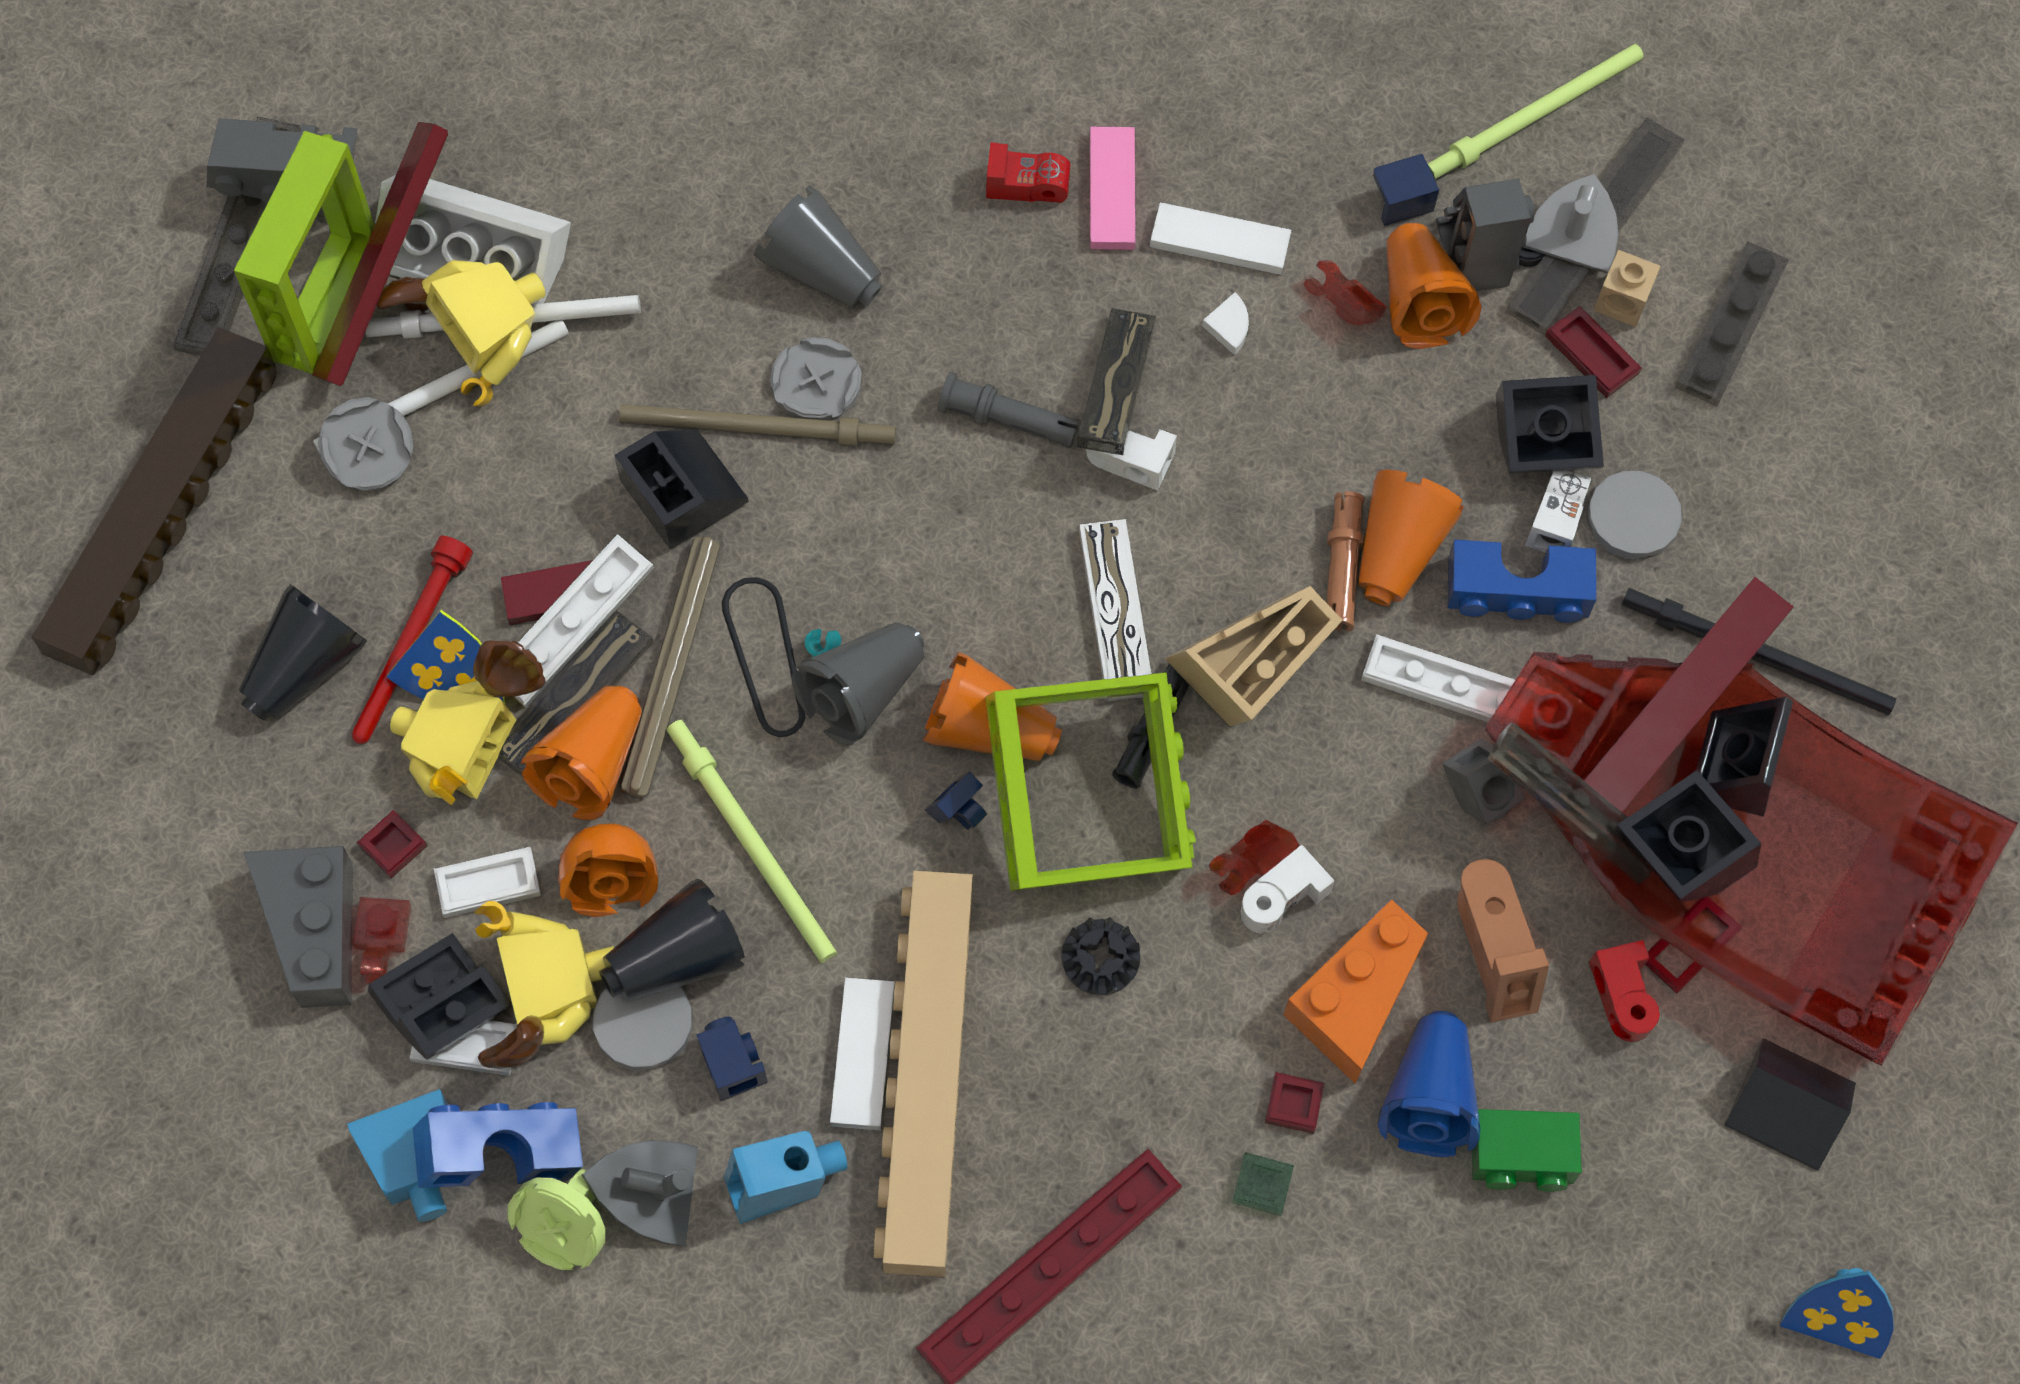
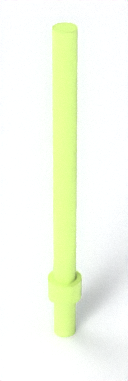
M1633 44L1472 138L1465 136L1451 144L1448 152L1427 163L1434 179L1441 177L1458 166L1462 168L1467 167L1479 160L1480 153L1643 59L1642 49L1637 44Z
M683 720L673 722L666 731L684 757L682 764L693 780L699 779L819 962L822 964L837 955V951L715 770L717 762L706 747L699 746Z

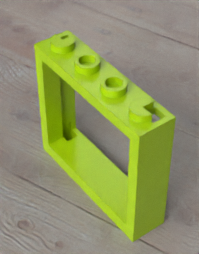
M307 131L303 132L234 269L263 342L268 347L273 361L311 374L314 371L375 226L349 146L346 143L333 140L330 134L320 136ZM322 206L331 234L298 299L288 272Z
M1167 673L994 691L985 697L1010 891L1192 868L1191 858H1194L1193 843H1196L1193 830L1187 829L1185 810H1188L1190 807V792L1187 782L1185 780L1181 781L1178 761L1183 760L1184 748L1180 733L1174 732L1172 713H1175L1177 710V697L1172 695L1171 684H1168ZM1143 694L1164 857L1037 872L1016 708Z

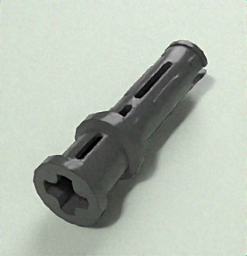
M949 372L940 395L938 411L945 413L949 409L973 417L975 423L980 425L983 423L987 424L988 421L996 422L1071 448L1080 419L1064 416L997 394L998 389L994 388V385L986 384L982 387L958 379L957 373Z

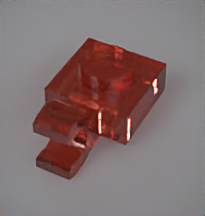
M1321 260L1316 264L1325 273L1326 281L1323 285L1315 278L1306 279L1303 283L1309 293L1317 296L1326 295V298L1336 306V313L1352 325L1360 326L1374 323L1381 318L1388 308L1356 279H1347L1341 273L1339 267L1330 260Z
M1265 819L1261 824L1248 830L1244 838L1230 848L1233 855H1218L1211 861L1208 867L1210 871L1219 876H1223L1230 870L1229 876L1219 884V887L1228 894L1234 895L1240 892L1256 873L1260 876L1265 875L1300 845L1292 832Z
M360 897L353 945L355 949L365 950L362 956L360 973L365 975L366 984L387 973L390 952L405 953L411 912L409 900Z

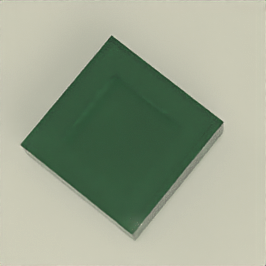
M1245 1152L1232 1203L1282 1216L1294 1165Z

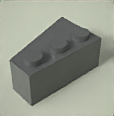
M219 118L207 164L206 187L214 188L219 193L227 196L245 195L258 198L268 204L303 132L307 131L320 136L323 134L317 133L318 128L316 125L302 124L300 132L275 130L276 125L274 122ZM344 127L342 135L330 134L333 140L348 144L354 161L358 128ZM321 206L317 216L325 217Z
M1519 179L1465 187L1453 200V206L1444 209V216L1436 218L1443 248L1476 291L1508 287L1510 285L1514 270L1519 268L1521 247L1526 246L1528 225L1534 221L1532 199L1529 195L1524 196Z
M344 846L243 852L290 991L300 1007L351 1005L353 863Z

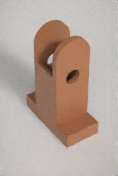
M1476 860L1467 865L1462 873L1457 908L1487 993L1485 1005L1490 1023L1538 1013L1549 969L1544 949H1536L1507 869L1493 860Z

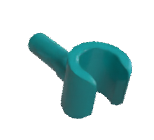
M821 629L810 631L804 640L807 651L814 657L840 646L841 636L836 630L828 631L825 638L826 644L823 649L820 645Z

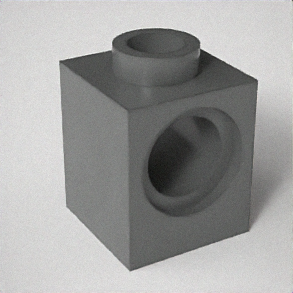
M1479 739L1443 762L1442 765L1458 803L1464 812L1488 824L1491 821L1505 817L1511 808L1525 800V796L1515 772L1506 764H1501L1497 760L1496 755L1493 753L1496 746L1483 739Z

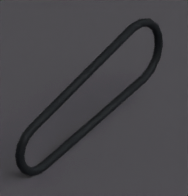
M758 577L743 578L734 582L726 590L722 600V612L762 728L770 735L788 737L795 734L803 726L806 718L805 712L796 697L799 712L797 723L792 728L784 731L775 730L768 725L729 612L730 597L740 586L757 583L765 586L772 592L776 600L792 678V675L797 672L782 597L778 589L768 580Z

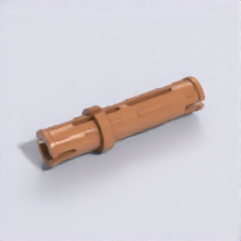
M1345 491V500H1343L1341 492L1334 496L1333 528L1328 532L1327 545H1331L1327 604L1342 619V622L1334 630L1342 631V625L1345 624V630L1349 632L1354 629L1355 624L1354 610L1359 550L1364 548L1365 541L1364 534L1361 535L1364 496L1357 492Z

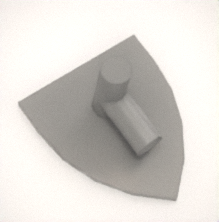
M1595 174L1570 182L1554 192L1538 208L1534 215L1533 223H1530L1526 233L1527 241L1524 248L1608 274L1616 253L1619 235L1617 216L1609 194Z

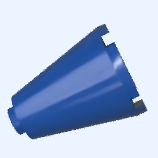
M1434 1011L1418 1020L1379 1112L1377 1126L1380 1135L1386 1140L1387 1133L1398 1138V1148L1404 1151L1433 1157L1455 1156L1456 1147L1468 1144V1151L1475 1148L1480 1139L1481 1128L1468 1030L1464 1022L1448 1011Z

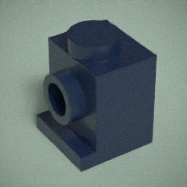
M732 1017L714 1020L705 1026L704 1032L696 1034L721 1101L768 1083L762 1061L752 1065L753 1062L760 1059L750 1032L740 1035L735 1020Z

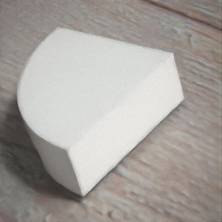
M1234 293L1203 320L1202 327L1234 355L1242 348L1249 326L1248 312L1244 302Z

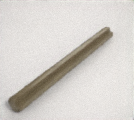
M696 537L691 544L620 785L621 791L630 797L645 798L649 794L667 732L666 729L669 725L720 550L719 543L712 540L711 537Z

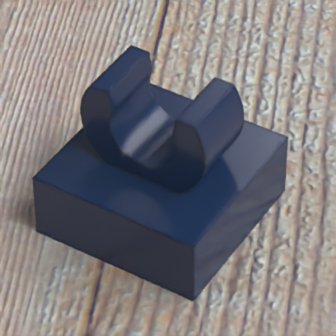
M971 772L957 777L925 811L938 823L944 822L953 816L967 830L971 827L974 828L987 815L981 805L971 798L983 785Z

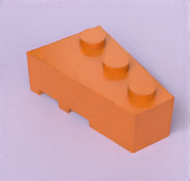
M1392 899L1288 999L1283 1014L1355 1084L1428 935Z

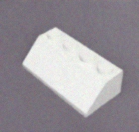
M396 175L382 181L375 223ZM429 179L390 275L400 278H426L452 260L482 262L485 265L499 262L504 265L514 281L530 273H535L543 283L546 295L533 304H541L545 302L564 260L571 222Z

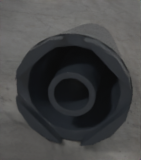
M290 584L280 598L239 688V691L246 696L241 705L263 721H265L269 714L279 719L361 651L367 640Z
M695 879L685 885L603 957L605 968L600 970L599 974L607 991L613 998L620 994L628 1002L734 972L744 967L745 964L741 961V959L745 958L744 951L733 925L724 910L718 912L713 905H709L707 901L715 897V895L702 880Z

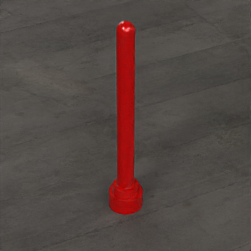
M439 536L431 552L433 557L431 565L434 569L352 731V739L355 743L365 744L370 740L397 686L396 683L386 677L387 674L426 628L451 576L456 577L459 570L464 571L473 551L463 542L449 536Z

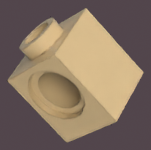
M1618 250L1602 286L1594 311L1636 327L1661 266Z

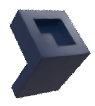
M1423 153L1378 166L1374 169L1373 177L1385 202L1381 217L1384 226L1434 211L1439 188Z

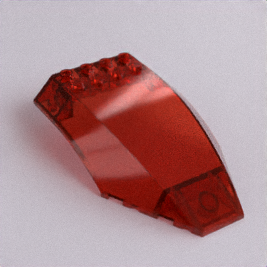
M1533 652L1487 723L1485 731L1496 746L1498 745L1507 754L1517 759L1546 783L1550 791L1540 781L1554 799L1556 798L1563 807L1571 813L1574 811L1581 815L1573 807L1563 802L1558 796L1557 791H1564L1571 796L1682 663H1673L1667 659L1627 657V661L1593 660V655L1576 654L1572 657H1562L1556 653ZM1747 663L1611 826L1613 830L1608 829L1635 851L1617 830V825L1695 772L1712 711L1786 696L1793 701L1764 817L1732 809L1761 842V849L1757 868L1718 895L1709 896L1713 902L1742 926V929L1726 945H1721L1715 940L1727 927L1707 909L1692 922L1684 916L1700 899L1680 903L1647 863L1641 861L1644 865L1642 870L1627 855L1608 842L1616 852L1642 872L1641 874L1639 872L1637 874L1632 873L1630 865L1616 855L1595 831L1593 832L1596 835V839L1590 838L1585 833L1584 828L1592 830L1591 828L1564 815L1539 790L1520 776L1609 896L1623 909L1680 952L1732 986L1880 1066L1883 1065L1898 1044L1985 890L2018 825V822L1908 769L1861 743L1774 685L1753 668L1754 663ZM1500 738L1503 741L1505 739L1559 784L1546 780L1512 750H1506ZM1561 794L1566 801L1569 799L1566 795ZM1608 831L1606 832L1607 835H1609V836L1612 837L1614 840H1616V841H1617L1619 844H1621L1626 850H1628L1630 853L1634 854V853L1631 852L1627 847H1625L1620 841H1618L1614 836H1612ZM1596 845H1599V846H1601V847L1606 848L1607 850H1609L1610 852H1612L1615 856H1613L1611 853H1609L1608 851H1606V850H1604V849L1598 848Z

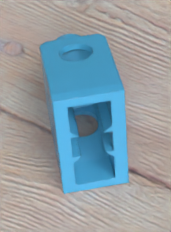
M440 1089L347 1124L353 1139L389 1202L394 1205L410 1198L418 1222L436 1219L447 1212L440 1187H418L413 1127L431 1108L448 1105Z
M801 1131L732 1149L724 1180L739 1224H743L818 1197L825 1181V1176L845 1171L848 1165L843 1146L839 1140L815 1147L810 1132Z

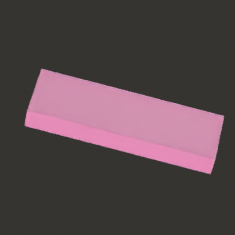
M1090 127V249L1135 250V127Z

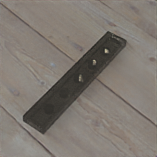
M258 116L256 121L274 122L276 125L275 130L300 132L301 130L298 124ZM245 195L227 197L173 343L175 351L201 356L218 327L230 331L243 296L234 269L267 206L261 199Z
M1648 117L1600 180V183L1609 194L1615 209L1618 233L1676 156L1685 140ZM1545 254L1507 306L1506 313L1540 334L1545 335L1546 331L1554 323L1592 269Z

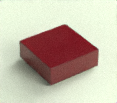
M394 810L356 842L359 848L391 879L428 846Z
M1275 1072L1265 1123L1314 1134L1324 1083Z

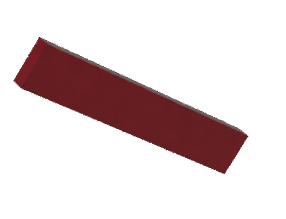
M417 123L312 376L338 386L344 384L445 144L448 130L433 123Z
M1754 577L1571 795L1576 804L1570 798L1567 800L1572 805L1571 807L1581 815H1584L1583 805L1587 811V820L1591 823H1599L1609 829L1608 826L1611 827L1792 611L1794 606L1757 577ZM1593 812L1597 814L1608 826H1606L1600 819H1598L1593 814ZM1596 825L1605 833L1607 832L1603 827Z
M1147 1149L917 1346V1352L945 1384H957L1178 1193L1182 1185L1155 1155Z

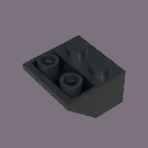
M698 429L653 431L614 455L621 483L669 549H672L749 502L746 494Z

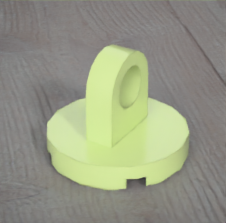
M585 1169L579 1170L568 1184L554 1178L536 1177L522 1184L508 1204L509 1224L512 1230L517 1226L518 1231L522 1235L519 1242L524 1249L540 1262L556 1269L572 1270L575 1265L582 1268L589 1266L605 1244V1226L599 1212L592 1204L595 1197L581 1176L587 1171Z

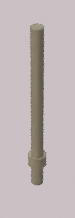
M621 404L619 409V422L833 439L839 440V445L858 446V442L895 444L896 426L860 423V418L841 417L840 421L628 404Z

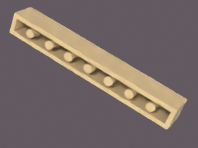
M913 871L912 887H903L901 916L910 917L909 933H899L897 963L906 964L905 981H895L893 1011H902L901 1029L891 1030L890 1059L899 1060L897 1078L888 1077L886 1090V1108H895L893 1127H884L882 1140V1157L891 1158L890 1176H880L878 1190V1207L887 1208L886 1227H876L874 1241V1258L883 1259L884 1273L945 1277L973 874Z

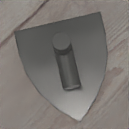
M657 1140L630 1144L603 1156L581 1175L597 1202L617 1222L639 1236L660 1243L686 1246L698 1146Z

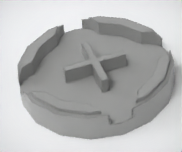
M810 337L800 340V344L794 345L792 348L788 346L780 352L772 366L770 385L776 403L787 415L793 418L831 421L840 418L854 406L861 393L862 372L859 364H857V361L852 357V353L845 345L829 338Z
M370 397L350 399L334 408L324 421L318 440L320 458L329 475L343 486L359 491L382 489L398 480L409 466L414 447L411 428L402 413L393 406Z
M1622 471L1608 476L1595 488L1587 508L1589 524L1595 540L1610 553L1625 559H1639L1640 557H1653L1661 554L1674 542L1682 523L1681 504L1674 490L1659 477L1643 471Z
M680 987L628 1002L620 994L613 998L605 989L601 993L593 1011V1032L601 1051L616 1065L632 1071H647L646 1069L660 1068L672 1063L686 1048L693 1031L692 1008L685 992Z

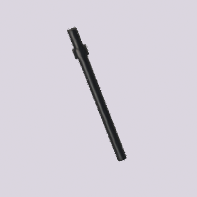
M1628 588L1621 604L1655 618V624L1671 631L1676 627L1700 638H1704L1715 625L1714 622L1682 610L1683 604L1665 598L1663 602L1632 588ZM1763 644L1751 658L1888 716L1896 703L1897 698L1767 644Z

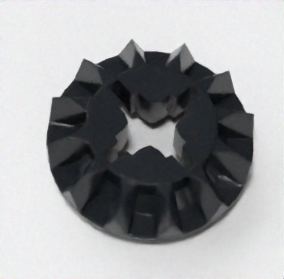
M1090 917L1079 926L1072 927L1063 944L1062 965L1070 981L1085 992L1096 995H1108L1118 992L1129 985L1138 972L1140 966L1139 942L1136 941L1128 926L1116 923L1111 917L1096 920ZM1103 937H1106L1108 953L1115 955V959H1106L1104 965L1100 967L1099 973L1095 972L1094 956L1087 952L1088 950H1097L1099 943H1102Z

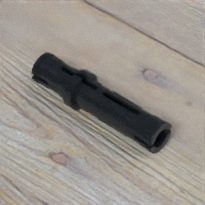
M1169 663L1164 673H1167L1168 684H1171L1173 697H1177L1178 710L1190 684ZM1145 711L1138 725L1131 727L1127 735L1129 743L1116 769L1112 772L1115 780L1134 789L1141 787L1142 780L1151 764Z

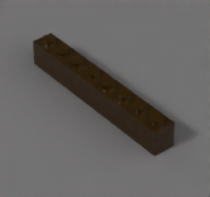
M220 327L217 328L31 638L43 655L92 676L100 664L105 665L111 660L116 650V636L124 624H131L138 614L140 608L139 597L147 584L153 585L159 579L163 570L162 559L170 545L176 546L182 540L186 531L187 516L193 506L199 507L205 501L209 492L208 481L216 467L223 468L228 462L232 452L231 442L239 429L245 430L251 423L254 415L253 405L261 391L264 393L268 392L274 384L276 366L267 346Z

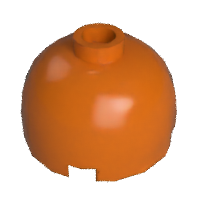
M598 824L585 828L572 836L560 855L558 876L560 896L563 901L564 898L571 901L572 910L591 917L619 914L609 906L613 904L640 900L641 908L650 902L658 888L657 863L653 851L641 834L630 827L619 824Z

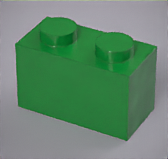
M1478 1109L1481 1131L1480 1139L1475 1148L1472 1149V1180L1485 1181L1487 1188L1495 1190L1513 1189L1517 1186L1516 1182H1536L1538 1190L1555 1192L1566 1190L1567 1184H1574L1582 1173L1580 1113Z

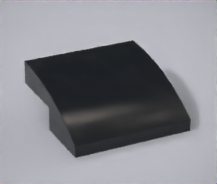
M453 933L369 983L367 990L396 1029L426 1060L505 1012L512 1005L484 965L479 968L476 966Z

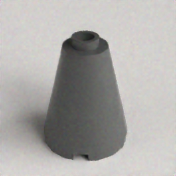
M809 185L806 187L807 198L804 199L797 194L771 223L765 232L771 238L765 249L758 244L754 256L761 262L852 308L856 307L859 302L866 307L882 289V285L878 282L881 272L822 194Z
M894 622L804 660L796 667L799 670L792 675L794 692L802 709L810 719L817 712L832 726L823 731L829 738L844 745L854 744L857 740L864 737L924 658L923 639L912 626H905L902 623Z

